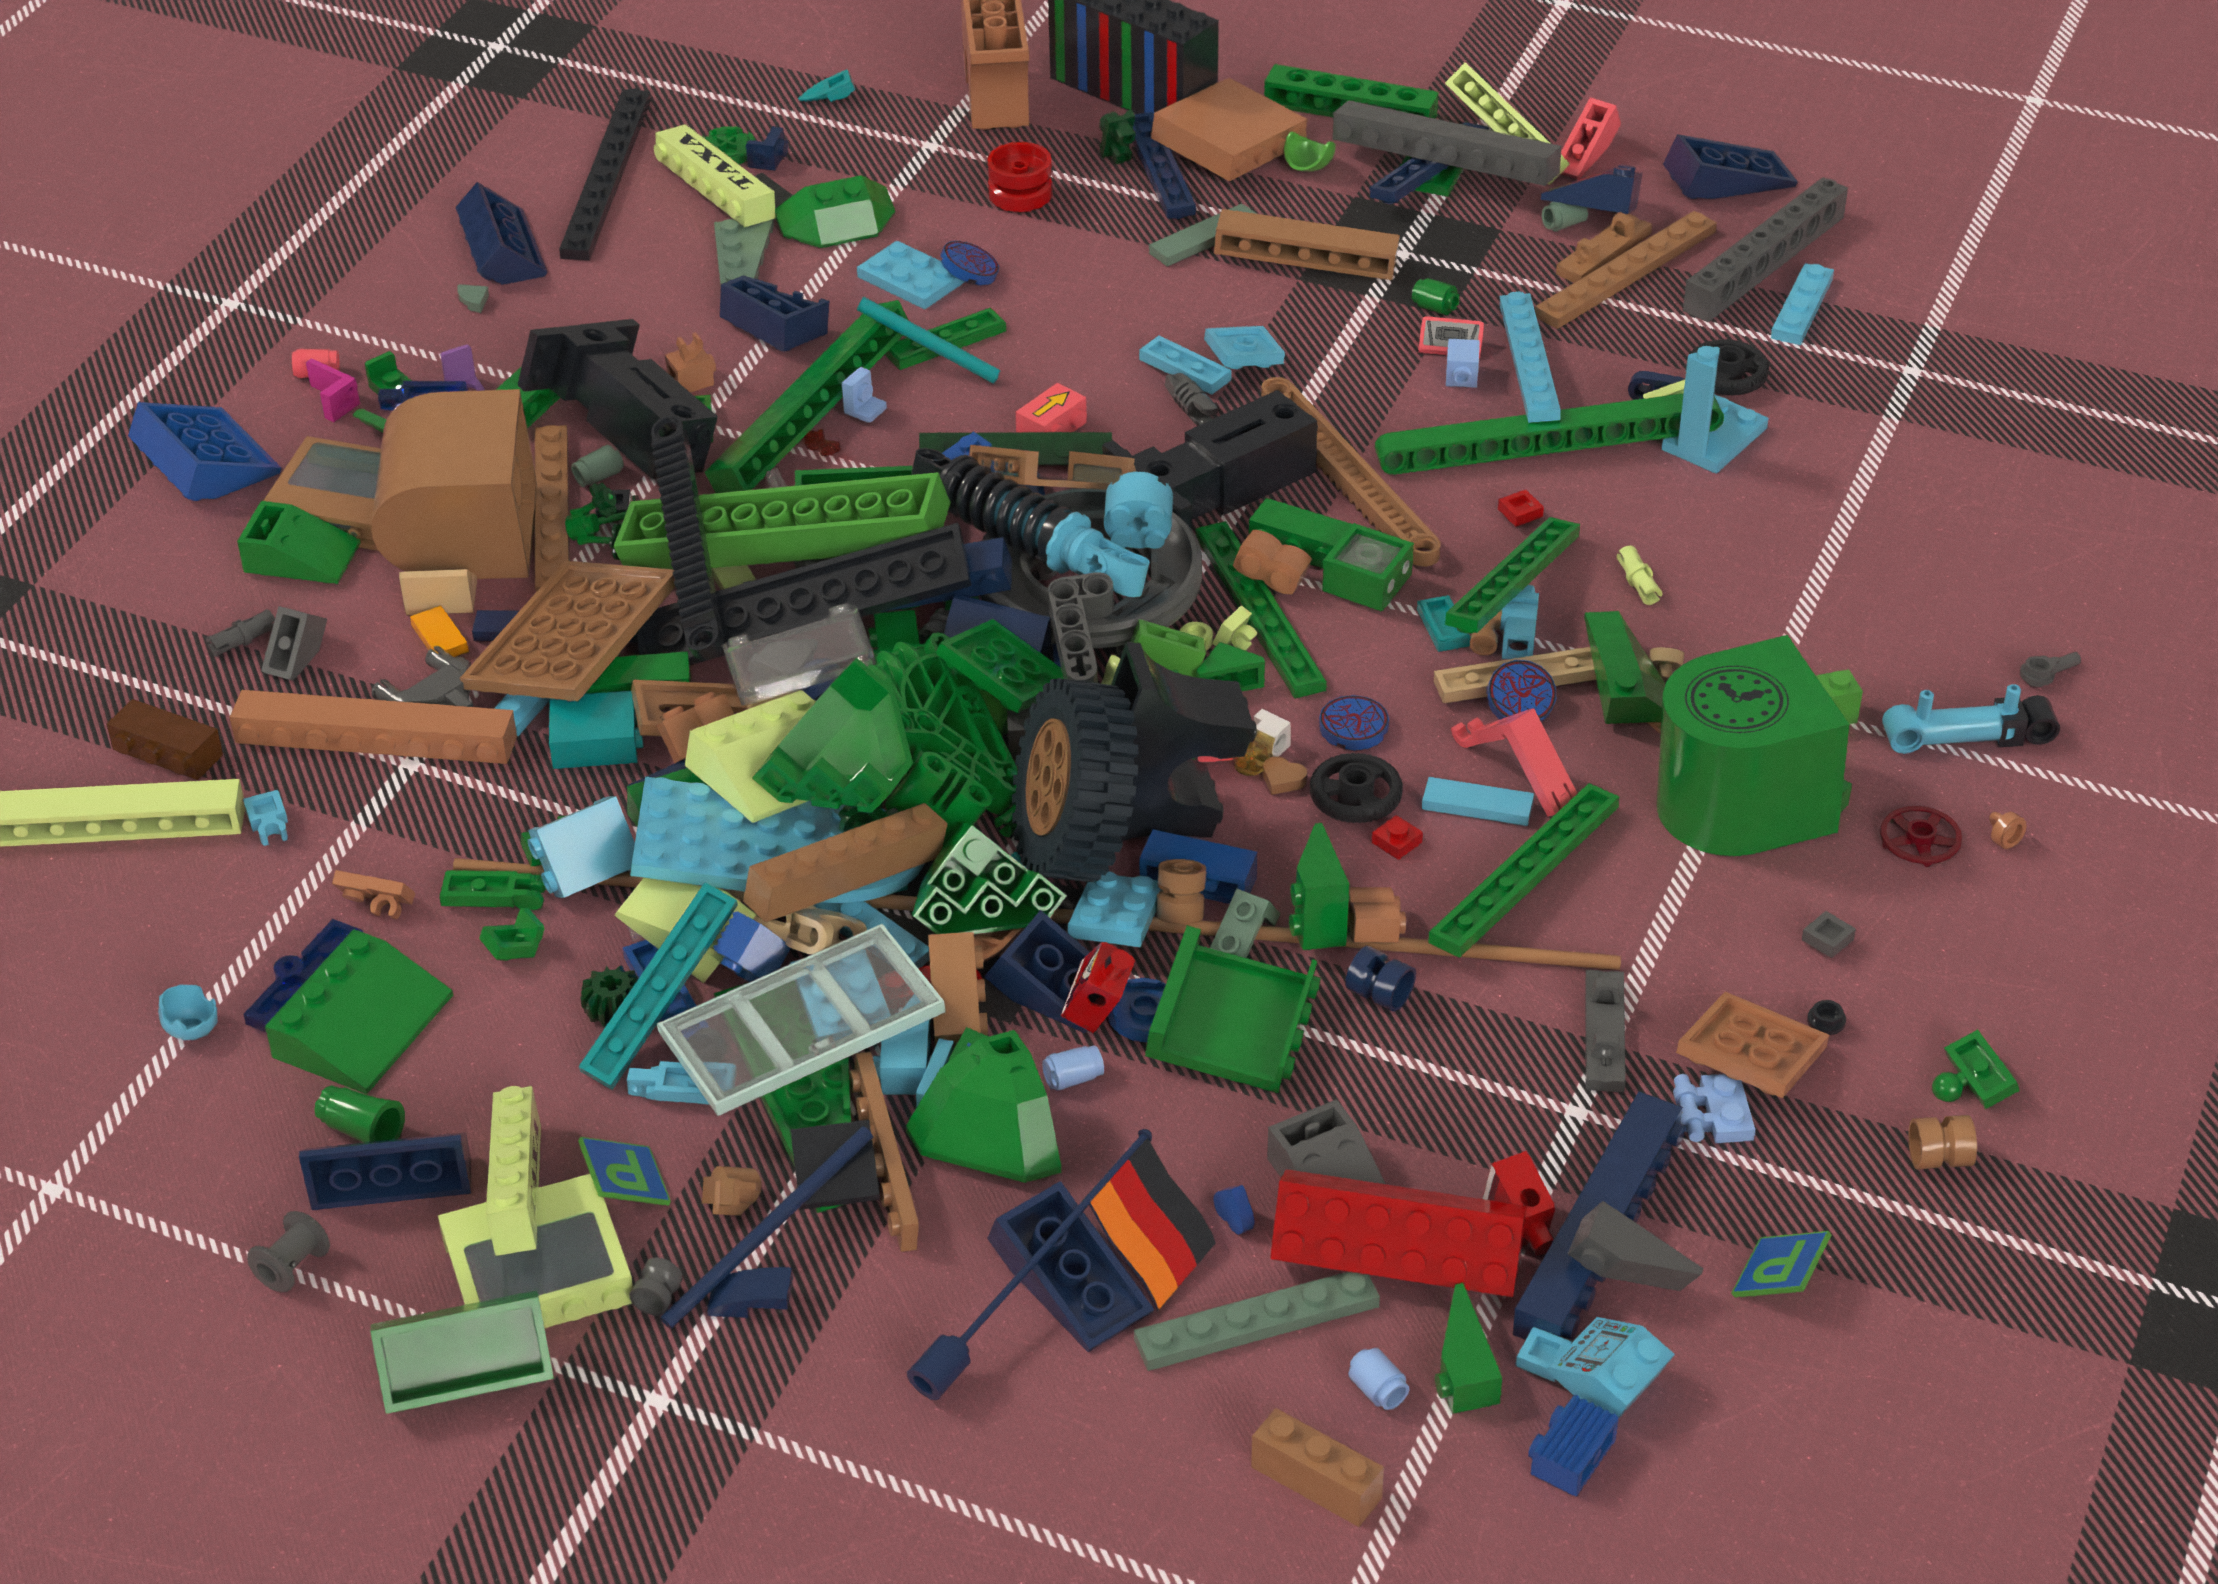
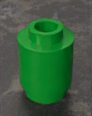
M1430 278L1418 280L1412 291V300L1420 308L1443 315H1448L1454 311L1460 300L1456 286Z

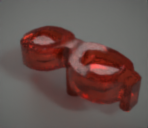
M819 429L817 432L810 430L804 436L806 448L813 451L819 450L822 456H830L841 451L840 441L825 440L823 429Z

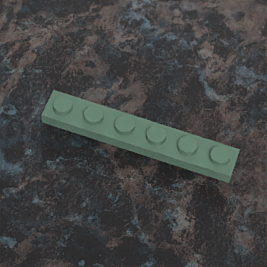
M1344 1272L1135 1329L1134 1341L1147 1371L1375 1309L1379 1307L1380 1296L1369 1275Z

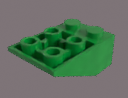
M261 501L237 540L245 573L338 584L361 541L359 538L292 504Z

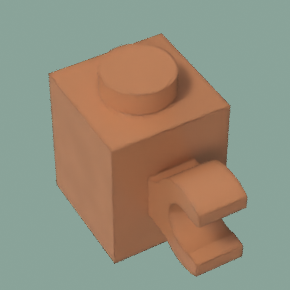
M696 332L692 333L693 341L691 344L686 346L685 341L679 337L676 341L679 350L665 354L667 373L690 393L713 386V372L716 371L713 356L704 351L703 341Z

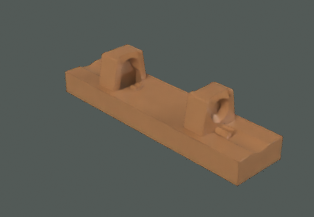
M1619 212L1613 217L1611 225L1591 240L1587 238L1580 240L1577 243L1576 251L1557 264L1556 275L1575 283L1649 236L1652 224L1645 220H1640L1631 214L1625 215Z

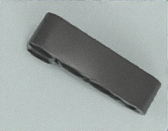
M1101 572L1055 579L1048 587L1049 615L1051 617L1063 678L1098 683L1097 664L1087 620L1107 617L1112 613L1114 609L1113 581L1111 577Z

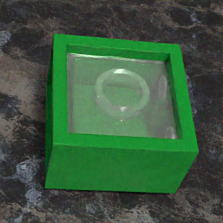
M1353 523L1323 560L1322 591L1372 609L1383 611L1412 575L1414 543Z

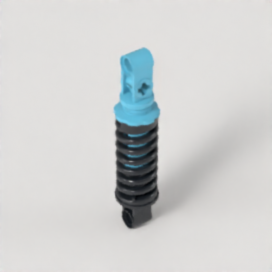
M928 448L916 450L911 475L939 473L951 502L947 515L960 518L961 521L968 525H973L982 532H987L989 536L995 539L1003 537L1008 546H1014L1016 550L1027 553L1031 558L1047 565L1052 571L1065 573L1071 570L1078 575L1101 572L1111 577L1113 590L1116 593L1127 597H1139L1142 595L1150 563L1149 560L1142 555L1135 554L1121 547L1119 544L1105 539L1101 532L1091 528L1088 516L1081 515L1079 512L1072 513L1069 508L1059 507L1057 502L1046 500L1039 493H1032L1028 487L1018 486L1016 481L1005 479L1004 475L998 472H991L990 468L980 465L975 458L969 455H961L951 460L937 450Z

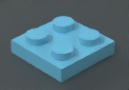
M1264 326L1206 328L1204 340L1225 367L1230 369H1241L1243 366L1268 368L1275 364L1284 363L1285 352Z

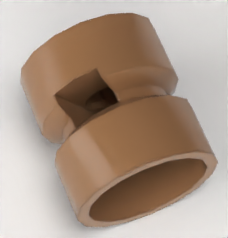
M1172 859L1161 862L1158 865L1157 884L1162 891L1157 894L1156 916L1163 921L1177 924L1201 921L1204 918L1205 898L1200 892L1205 889L1206 866L1200 862L1187 859Z
M1970 1115L1945 1116L1942 1123L1936 1117L1911 1119L1908 1141L1910 1157L1915 1169L1940 1168L1944 1161L1949 1163L1951 1167L1973 1166L1975 1164L1977 1137Z

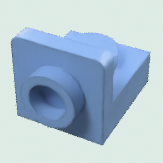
M859 367L842 382L845 414L870 423L887 409L886 401L872 396L873 386L870 370Z

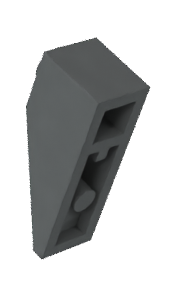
M1604 1201L1582 1218L1568 1251L1569 1256L1580 1262L1586 1269L1595 1272L1601 1277L1681 1291L1702 1275L1704 1269Z

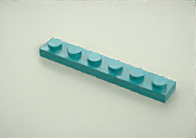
M704 882L579 1065L580 1072L609 1089H614L738 906L736 899Z

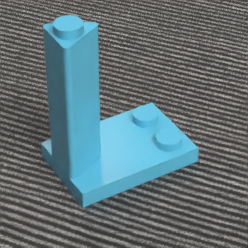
M1702 346L1696 353L1688 355L1679 436L1664 438L1662 450L1717 474L1767 429L1769 418L1714 394L1720 348ZM1715 396L1724 414V421L1720 428L1710 432Z

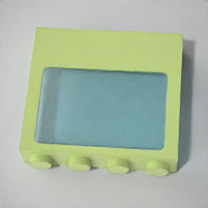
M591 1174L539 1187L537 1248L534 1250L495 1256L486 1217V1202L438 1215L446 1253L450 1255L465 1305L537 1290L544 1328L632 1304L629 1296L633 1288L632 1276L604 1197L598 1196Z

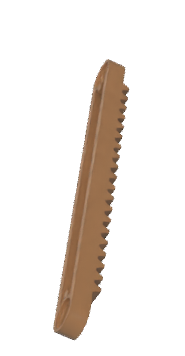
M1281 377L1265 380L1262 383L1261 397L1278 390L1317 420V468H1322L1325 476L1329 475L1330 482H1335L1338 490L1342 489L1343 496H1348L1351 504L1355 503L1356 510H1361L1364 518L1368 517L1369 524H1375L1377 531L1414 543V565L1426 567L1436 564L1440 559L1441 542L1438 537L1289 380ZM1418 548H1427V549H1430L1431 551H1419V550H1416V549H1418Z

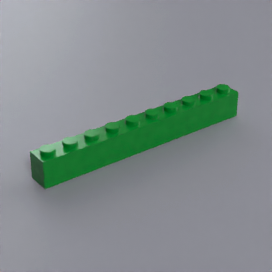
M899 300L879 303V305L908 320ZM862 314L704 472L715 493L752 490L843 397L842 382L859 367L870 370L903 335Z

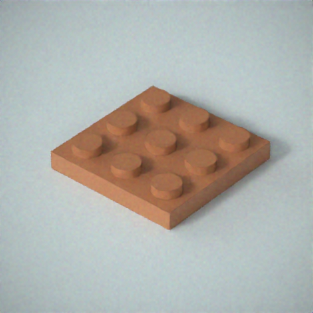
M1724 992L1679 1040L1676 1053L1689 1058L1693 1063L1706 1065L1720 1071L1731 1079L1741 1080L1760 1088L1766 1094L1783 1098L1826 1049L1830 1035L1733 994Z

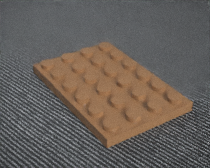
M564 561L460 677L464 689L579 701L676 587L674 584L676 580L672 573L674 570Z

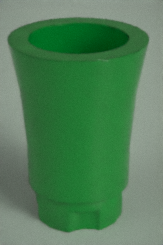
M332 1085L323 1089L319 1099L315 1102V1117L320 1118L321 1122L326 1123L329 1128L342 1132L362 1143L399 1139L404 1128L405 1110L403 1105L396 1100L377 1098L348 1088H339Z

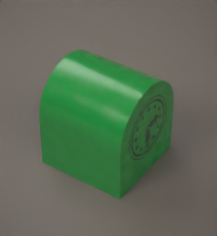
M1788 635L1697 657L1675 670L1665 684L1662 701L1657 813L1663 826L1672 836L1694 849L1716 855L1742 856L1838 833L1850 724Z

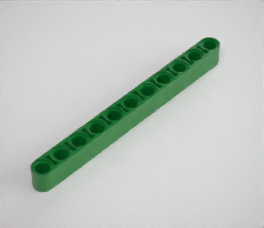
M1684 393L1560 410V420L1528 423L1525 414L1390 432L1378 437L1374 448L1381 469L1387 474L1395 475L1678 437ZM1715 396L1710 432L1720 428L1724 421V414Z

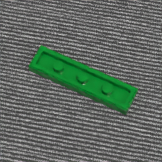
M987 308L927 331L962 348L1006 332V322L992 308ZM909 338L897 341L885 353V356L899 370L941 356Z

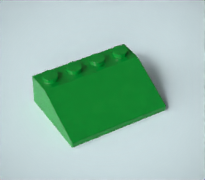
M353 929L265 1025L272 1058L368 1094L451 999L453 990L385 940Z

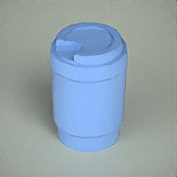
M1096 1045L1090 1047L1082 1046L1053 1053L1042 1061L1045 1080L1050 1089L1057 1091L1094 1080L1097 1076L1104 1074L1103 1059Z

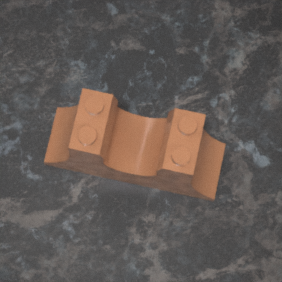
M961 0L964 72L966 83H969L972 129L1018 128L1029 125V48L1021 0Z

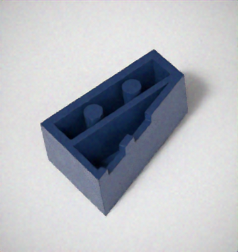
M744 275L721 284L720 317L732 323L733 326L752 334L755 338L774 346L779 351H790L794 347L828 334L829 300L821 298L818 303L803 299L804 293L794 291L793 295L777 291L778 285Z

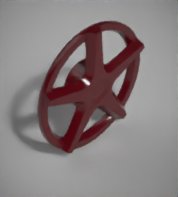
M1907 806L1896 809L1884 818L1880 826V837L1884 849H1888L1901 859L1923 864L1925 867L1946 861L1956 855L1961 849L1962 833L1957 823L1947 814L1930 807ZM1906 812H1926L1931 815L1927 820L1915 819L1910 822L1901 814ZM1941 818L1953 827L1956 838L1936 834V827ZM1891 819L1906 832L1904 835L1889 839L1887 825ZM1914 845L1917 847L1920 856L1907 853L1898 847ZM1931 845L1952 847L1943 854L1931 856Z

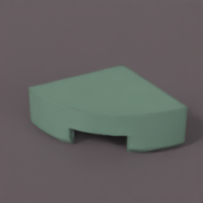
M459 284L457 288L459 301L467 305L469 310L481 313L489 297L488 287Z

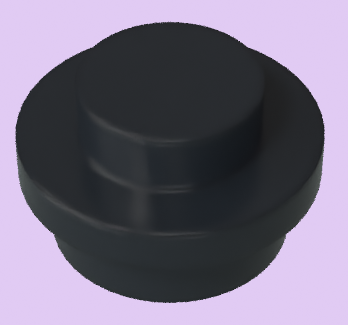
M1821 1000L1815 1003L1809 1010L1807 1023L1814 1029L1834 1035L1844 1029L1846 1016L1843 1008L1837 1002Z

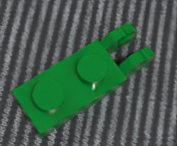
M447 870L444 875L439 898L441 906H516L519 909L528 907L534 911L539 908L541 909V906H543L544 897L541 893H544L546 888L541 875L536 873L532 875L531 873H518V871Z

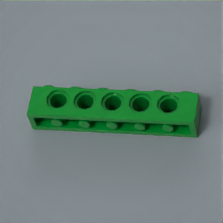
M1279 64L1273 65L1264 81V96L1292 111L1333 117V112L1348 101H1354L1434 119L1437 118L1438 91Z

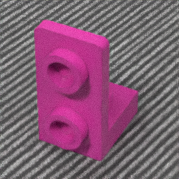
M312 358L306 361L310 385L322 391L320 396L325 419L335 422L360 404L356 378Z

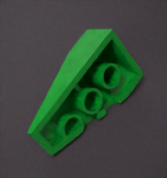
M1585 612L1584 619L1605 724L1661 722L1665 682L1620 612Z

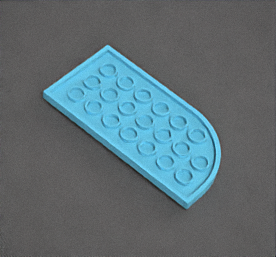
M645 777L630 876L700 886L706 882L715 888L745 892L749 866L840 834L839 823L841 818L838 814L845 805H841L839 809L812 806L811 801L752 823L708 785L698 782L673 781L663 777ZM925 863L823 902H861L894 893L913 881L919 875Z

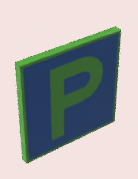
M587 1137L579 1138L580 1148L599 1197L669 1206L671 1200L650 1146Z
M1821 1231L1760 1237L1732 1291L1733 1297L1803 1292L1831 1237L1830 1232Z

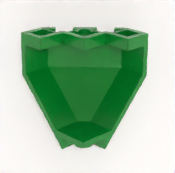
M856 657L778 744L752 779L779 802L793 803L797 799L811 801V805L817 807L839 809L841 805L857 807L858 812L872 813L892 793L913 764L891 674L882 680Z

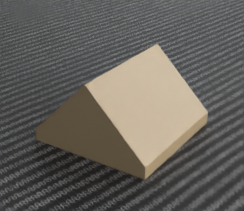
M469 570L399 572L406 615H415L440 605L447 614L473 613L477 576Z

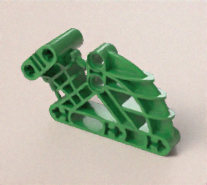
M937 632L933 633L925 644L910 645L907 642H897L893 652L881 651L877 656V665H869L868 668L882 680L891 674L913 761L912 766L906 773L907 775L886 800V809L897 808L901 812L923 803L927 804L948 823L943 842L944 847L962 822L974 825L986 809L998 815L1007 811L1012 804V795L1016 793L1013 777L1017 775L1018 768L978 688L970 678L960 671L951 669L947 666L944 659L935 654L940 643L950 638L943 633Z

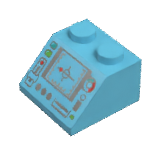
M1596 1317L1546 1371L1571 1394L1578 1395L1580 1399L1585 1398L1588 1403L1593 1402L1595 1406H1601L1603 1410L1608 1409L1611 1414L1616 1413L1620 1418L1659 1376L1675 1354L1643 1326Z

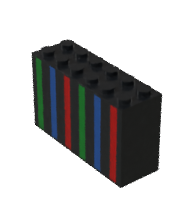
M1048 0L1050 79L1124 110H1132L1134 114L1153 112L1154 114L1218 83V19L1170 0Z

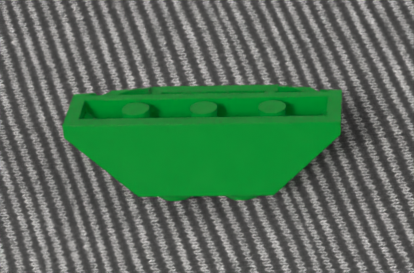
M862 175L805 186L775 208L776 220L783 237L794 238L802 243L818 248L878 237L890 218L895 214V208L887 187Z

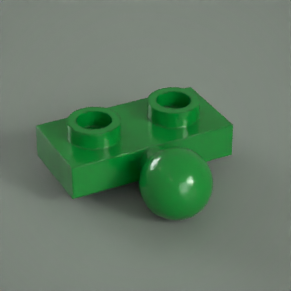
M1978 1029L1944 1047L1947 1058L1958 1073H1940L1932 1082L1934 1096L1946 1102L1958 1100L1963 1093V1088L1969 1086L1985 1109L2020 1091L2015 1078Z

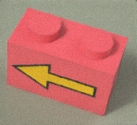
M1056 383L1015 412L1016 432H1074L1087 423L1086 397Z

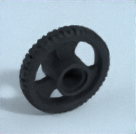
M1729 339L1712 340L1700 344L1690 353H1696L1702 346L1720 348L1714 392L1717 394H1747L1760 388L1768 378L1769 362L1766 356L1759 349L1748 343ZM1745 372L1754 374L1748 378L1742 379L1743 373Z
M1346 753L1331 757L1314 770L1310 780V794L1317 808L1325 813V815L1342 822L1346 821L1347 823H1367L1382 819L1396 809L1402 798L1403 784L1398 771L1390 763L1382 760V758H1377V756L1370 754L1366 755L1365 753ZM1339 772V780L1329 778ZM1377 778H1383L1390 787V792L1383 799L1374 796V780ZM1338 795V802L1331 799L1330 796Z

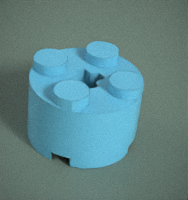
M1147 472L1125 473L1113 485L1111 482L1106 490L1104 528L1111 538V542L1119 544L1123 548L1149 547L1157 549L1162 547L1165 539L1170 534L1172 526L1173 492L1171 487L1167 483L1166 486L1158 481V476Z

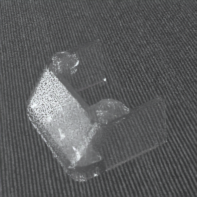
M849 603L829 608L830 615L822 620L759 639H749L748 634H743L728 639V643L721 644L733 687L740 704L744 706L835 679L856 657L867 667L869 665H876L875 656L858 608L854 604L849 605Z

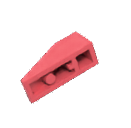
M1590 97L1561 151V155L1570 163L1561 173L1562 175L1577 180L1580 179L1609 148L1621 125L1616 105Z

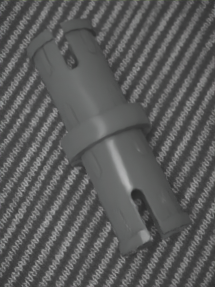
M266 609L244 621L238 619L232 622L231 627L206 637V642L210 643L208 647L212 654L217 657L242 644L247 646L252 643V639L271 631L274 625L272 622L275 621V618L271 611Z

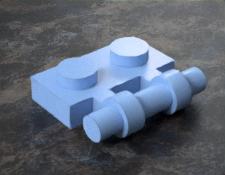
M1680 1074L1674 1078L1675 1088L1673 1095L1676 1104L1683 1107L1681 1124L1686 1126L1685 1132H1688L1690 1141L1699 1142L1705 1137L1704 1132H1712L1715 1143L1754 1141L1755 1127L1741 1080L1731 1079L1725 1074L1701 1075L1700 1087H1695L1690 1083L1689 1076L1686 1074ZM1697 1106H1705L1707 1113H1702L1701 1110L1697 1109Z

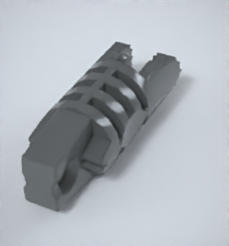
M1183 373L1166 375V389L1175 403L1197 426L1212 420L1213 418L1210 415L1213 416L1218 413L1216 404L1195 381Z

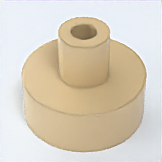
M1658 647L1650 649L1649 659L1654 667L1658 668V673L1662 679L1668 680L1672 675V670H1677L1684 664L1685 653L1673 648Z

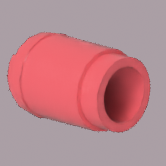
M296 349V351L292 352L293 375L297 378H309L306 361L311 358L340 371L338 350Z

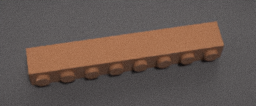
M241 690L230 715L235 743L507 764L517 738L513 710Z

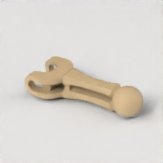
M718 888L728 892L740 902L744 899V891ZM814 905L785 915L786 923L778 920L765 923L758 915L753 919L783 939L788 947L807 954H815L842 942L839 939V932L845 926L851 929L853 936L867 931L866 925L859 919L840 912L816 908Z

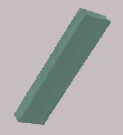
M1243 203L1228 209L1257 214ZM1220 213L1149 244V254L1168 267L1215 246L1216 228Z

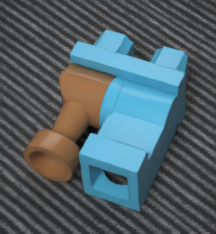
M1527 585L1478 633H1472L1470 648L1474 653L1483 656L1493 654L1498 644V637L1494 630H1503L1502 659L1533 656L1539 593H1535L1533 585ZM1521 642L1526 644L1528 648L1517 651L1509 645Z

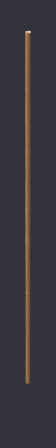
M455 858L453 863V870L518 871V873H531L532 875L535 873L541 875L545 872L542 865L531 867L530 864ZM623 872L597 884L636 888L643 878L630 876L629 872ZM888 894L865 902L873 908L913 911L917 897ZM1057 908L1050 919L1055 923L1068 924L1074 910ZM1153 917L1148 931L1184 934L1188 925L1201 929L1200 935L1216 936L1221 922L1201 920L1196 923L1177 924ZM1261 926L1255 940L1299 943L1297 936H1292L1290 928ZM1347 933L1346 946H1339L1358 949L1371 946L1382 951L1456 957L1429 944L1428 939L1399 937V943H1353L1350 933ZM1476 943L1461 956L1465 958L1620 970L1621 965L1620 955Z

